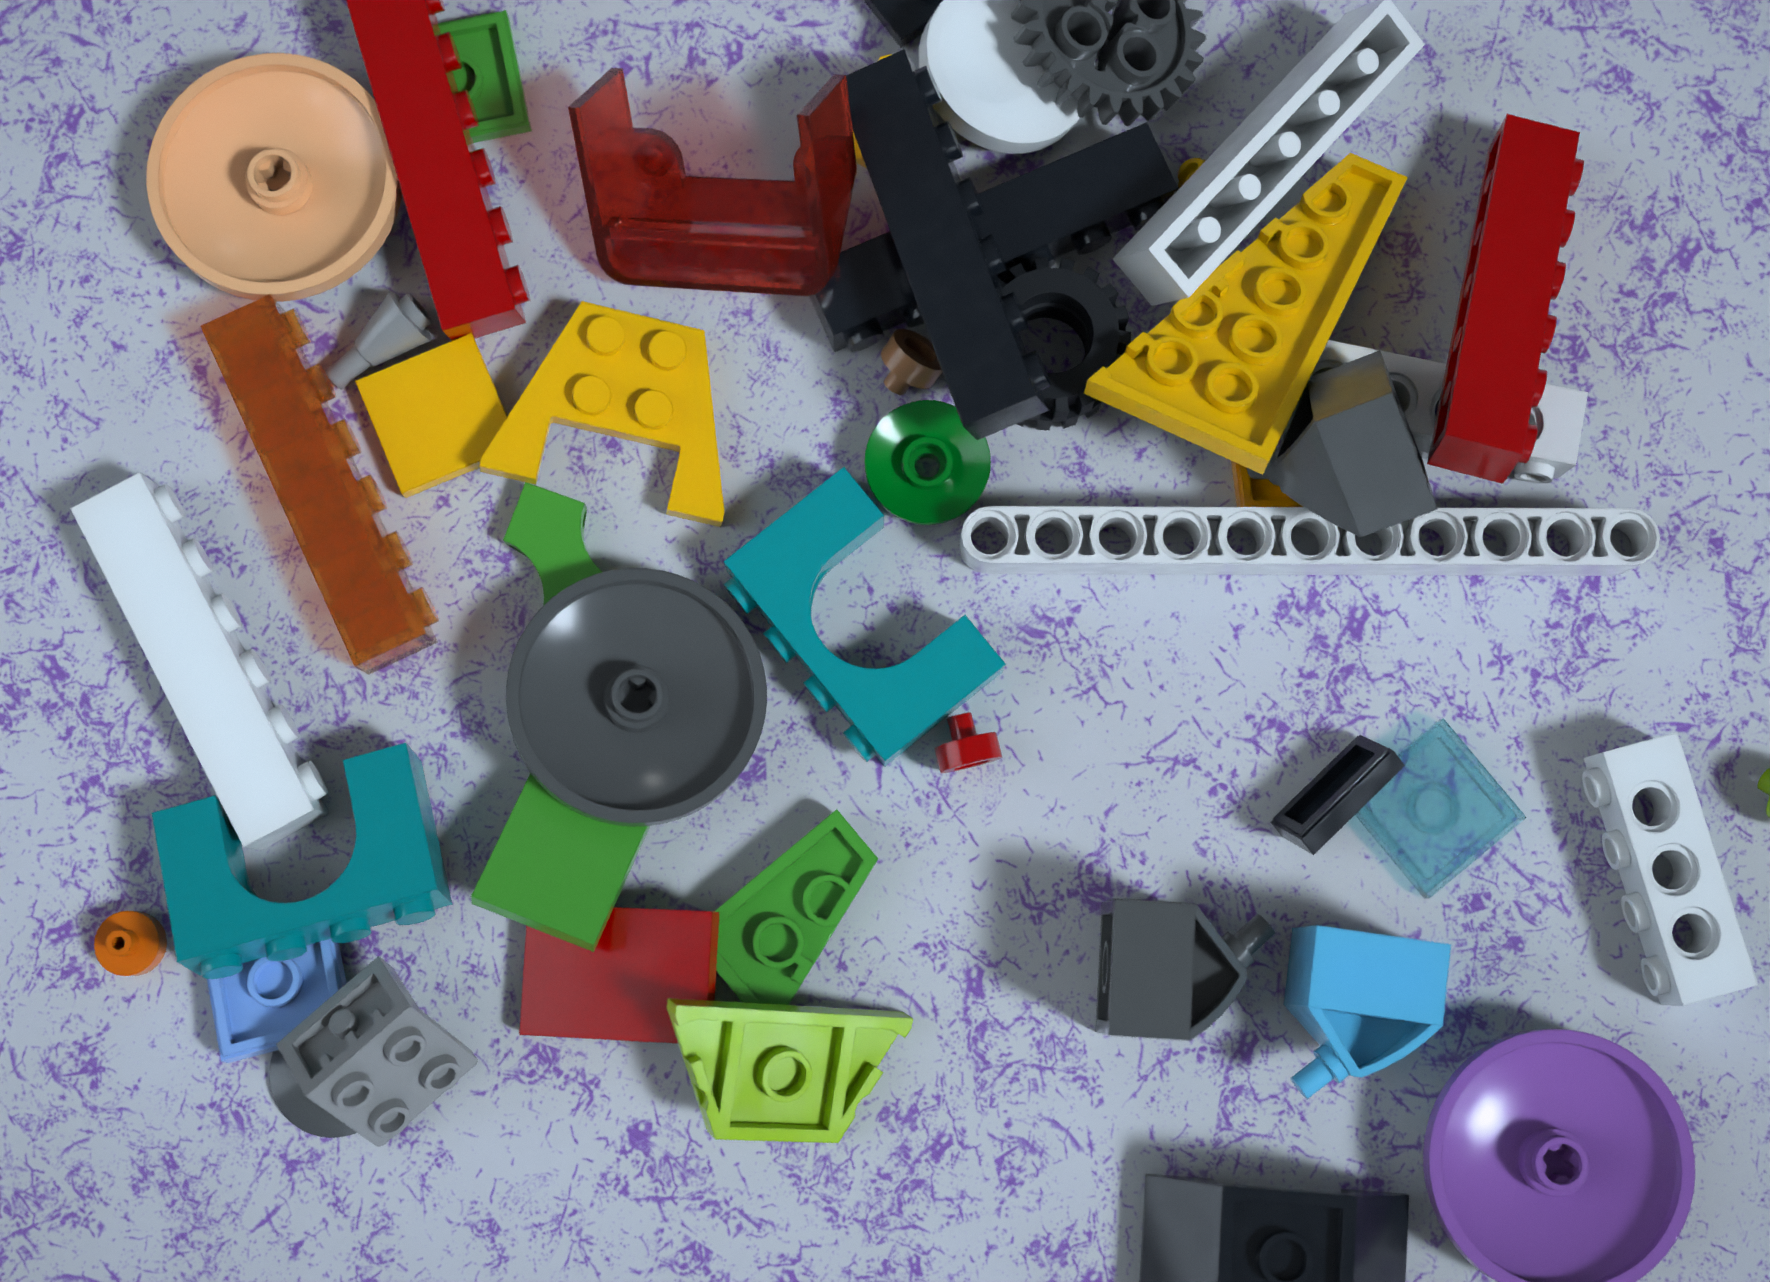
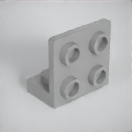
M380 956L375 958L276 1044L304 1095L377 1147L383 1146L395 1135L402 1132L415 1117L445 1091L451 1089L478 1062L472 1050L419 1009L394 968Z

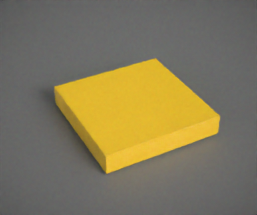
M472 333L355 381L398 487L405 498L479 468L482 455L507 418V413Z

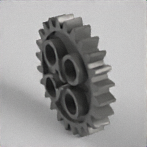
M1019 0L1021 2L1011 13V19L1024 24L1015 35L1014 42L1032 47V51L1022 63L1024 66L1030 67L1041 65L1045 71L1039 78L1037 85L1041 88L1055 83L1060 87L1056 97L1058 105L1065 103L1071 96L1077 99L1078 117L1083 118L1092 107L1098 108L1099 118L1103 125H1107L1117 113H1119L1125 126H1130L1140 115L1147 121H1150L1162 109L1167 111L1195 81L1196 78L1192 73L1204 60L1196 50L1206 40V35L1191 29L1203 17V14L1199 10L1187 9L1184 4L1187 0H1121L1112 15L1109 11L1118 0ZM1106 39H1108L1110 42L1104 47V49L1099 54V63L1097 70L1094 65L1097 52L1104 45Z

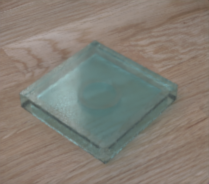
M1444 718L1436 721L1397 753L1405 767L1355 814L1424 899L1431 898L1527 818Z

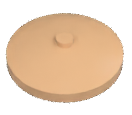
M264 53L250 55L227 62L202 75L190 84L169 107L156 130L148 155L146 171L148 201L152 216L165 242L176 256L201 279L224 292L250 300L282 302L304 299L330 290L348 280L374 257L385 242L396 220L402 198L396 170L373 97L355 79L342 70L315 58L298 54Z

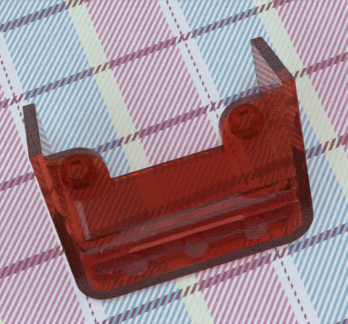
M611 68L568 107L596 256L601 268L613 280L621 284L633 286L811 296L819 293L834 276L839 262L857 174L846 75L834 74L797 114L801 146L795 153L793 160L795 181L686 176L681 150L668 134L653 128H633L623 68Z

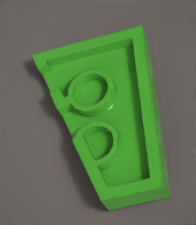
M837 809L715 910V912H720L716 971L742 1003L789 1005L878 861L877 856Z

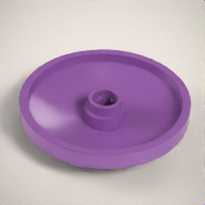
M1536 1029L1511 1034L1493 1041L1465 1060L1451 1075L1439 1093L1428 1119L1423 1146V1171L1431 1206L1446 1236L1469 1263L1496 1282H1636L1654 1269L1667 1255L1685 1225L1694 1194L1695 1155L1690 1131L1678 1102L1659 1075L1643 1060L1617 1043L1600 1036L1566 1029Z

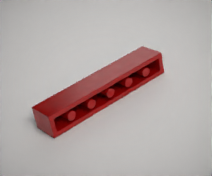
M346 0L442 331L453 341L470 333L473 334L474 338H479L525 324L526 319L521 304L530 301V294L520 266L510 267L504 245L513 243V237L502 206L492 208L487 187L496 184L489 157L485 148L475 150L468 130L479 126V122L468 91L458 92L452 71L461 69L462 65L453 37L450 32L441 34L435 14L445 11L443 0Z
M1506 114L1488 149L1427 461L1428 465L1503 484L1518 462L1526 464L1530 459L1538 430L1537 426L1529 424L1531 407L1536 408L1538 406L1547 381V371L1539 369L1541 353L1545 354L1549 349L1557 323V317L1548 314L1550 300H1555L1558 296L1566 272V263L1557 261L1560 247L1564 248L1567 244L1575 220V211L1567 209L1568 198L1575 194L1584 169V160L1576 158L1580 132Z

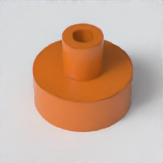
M121 911L109 916L98 928L94 939V950L99 963L110 973L119 976H139L150 972L161 962L167 948V937L162 924L152 915L140 911Z

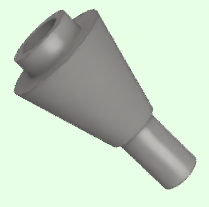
M390 291L354 341L355 346L325 370L327 376L342 390L371 365L377 366L431 341L432 337L427 327L433 323V320L425 308L411 294L407 293L403 298H400Z

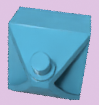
M1318 925L1292 928L1283 1005L1320 1045L1313 1051L1316 1058L1290 1078L1304 1098L1309 1099L1332 1080L1339 1084L1348 1076L1365 1077L1388 1067L1425 1043L1443 1026L1451 944Z

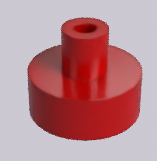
M971 712L947 718L952 741L934 748L940 773L960 771L1003 758L996 732L977 735Z

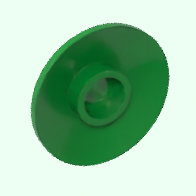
M936 400L914 401L895 408L876 425L866 446L865 474L868 485L877 501L894 516L919 525L942 524L966 513L983 494L991 468L989 445L986 437L976 440L963 427L954 405ZM922 458H932L937 462L939 471L932 477H922L917 473L915 465Z

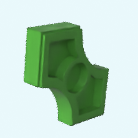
M525 482L503 541L509 547L528 557L534 564L543 586L544 606L551 598L568 586L603 571L594 564L586 548L584 526L587 506L585 503Z

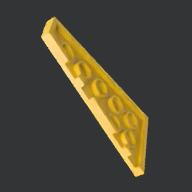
M1349 153L1302 194L1300 202L1280 219L1275 217L1260 230L1258 238L1242 252L1237 250L1217 267L1189 298L1181 299L1174 304L1170 314L1147 334L1143 331L1130 342L1125 353L1108 368L1103 366L1087 380L1084 394L1263 475L1408 177L1353 153Z

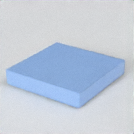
M331 939L306 945L307 952L299 957L284 961H269L267 957L242 963L243 970L235 975L219 979H207L221 1061L232 1063L279 1050L276 1044L341 989L346 984V977L339 943H334Z

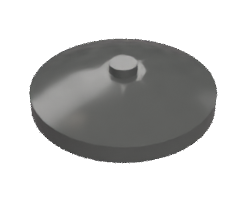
M624 568L594 574L579 580L551 598L536 613L519 638L512 655L506 684V706L512 738L521 759L536 781L552 797L571 810L596 821L629 827L652 826L676 821L696 813L720 797L737 780L752 757L762 733L767 707V683L762 659L752 635L735 611L720 597L697 582L678 574L648 568Z

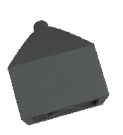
M1380 350L1310 377L1289 420L1281 443L1275 449L1263 475L1247 468L1251 478L1269 479L1272 484L1279 486L1284 494L1303 507L1359 537H1364L1437 510L1423 459Z
M1112 899L1102 902L1095 1032L1109 1036L1192 1040L1222 1016L1236 999L1246 983V969L1255 962L1252 954L1275 934L1274 929L1261 915L1256 914L1234 935L1227 932L1221 937L1197 904Z

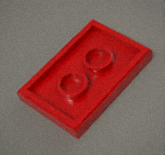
M614 907L594 952L526 926L519 1035L678 1044L667 1011L668 998L715 1001L720 912Z

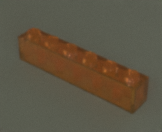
M269 294L201 325L200 327L354 666L370 675L438 643L430 626L439 622L437 612L425 589L421 587L414 590L404 569L413 565L412 558L398 531L396 530L389 534L386 531L379 512L387 509L385 499L373 476L370 474L362 478L353 457L362 453L360 445L345 418L338 422L335 420L327 402L336 398L334 388L321 364L318 363L311 367L302 346L311 343V339L297 311L294 308L285 311Z

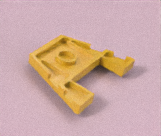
M581 301L482 455L479 465L480 472L536 485L550 425L557 423L679 452L666 515L721 527L725 512L705 331Z

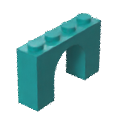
M843 467L724 560V565L731 579L723 585L746 614L756 607L771 627L763 635L784 662L788 663L796 657L811 675L803 682V685L820 707L827 713L836 706L851 726L843 734L863 760L868 762L876 756L885 767L999 676L1006 664L966 615L962 616L908 660L886 668H863L849 664L835 656L822 643L814 629L811 617L813 599L819 584L831 569L884 528V515L846 468Z
M405 742L343 760L356 825L355 847L351 859L340 877L321 893L303 901L276 903L261 899L256 895L248 878L242 843L216 795L153 812L152 819L177 962L197 975H202L205 979L225 978L243 970L242 963L267 957L269 961L293 959L307 952L306 945L331 939L334 943L357 941L371 934V927L396 921L398 925L421 923L435 916V909L452 905L422 761Z

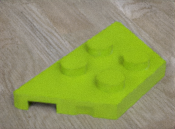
M668 998L667 1011L706 1130L715 1140L839 1143L855 1118L857 1105L865 1096L871 1093L883 1074L877 1068L898 1034L906 1038L913 1023V1018L903 1011Z

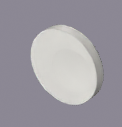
M943 0L929 19L922 33L919 46V68L927 65L933 75L942 98L941 102L933 106L944 121H949L952 128L967 140L989 150L1010 154L1030 153L1044 149L1067 134L1081 118L1078 117L1077 113L1078 100L1071 96L1065 103L1058 105L1056 97L1060 87L1052 83L1040 88L1037 82L1045 72L1041 65L1030 67L1024 66L1022 63L1032 51V47L1014 42L1015 35L1024 24L1011 19V13L1021 1Z

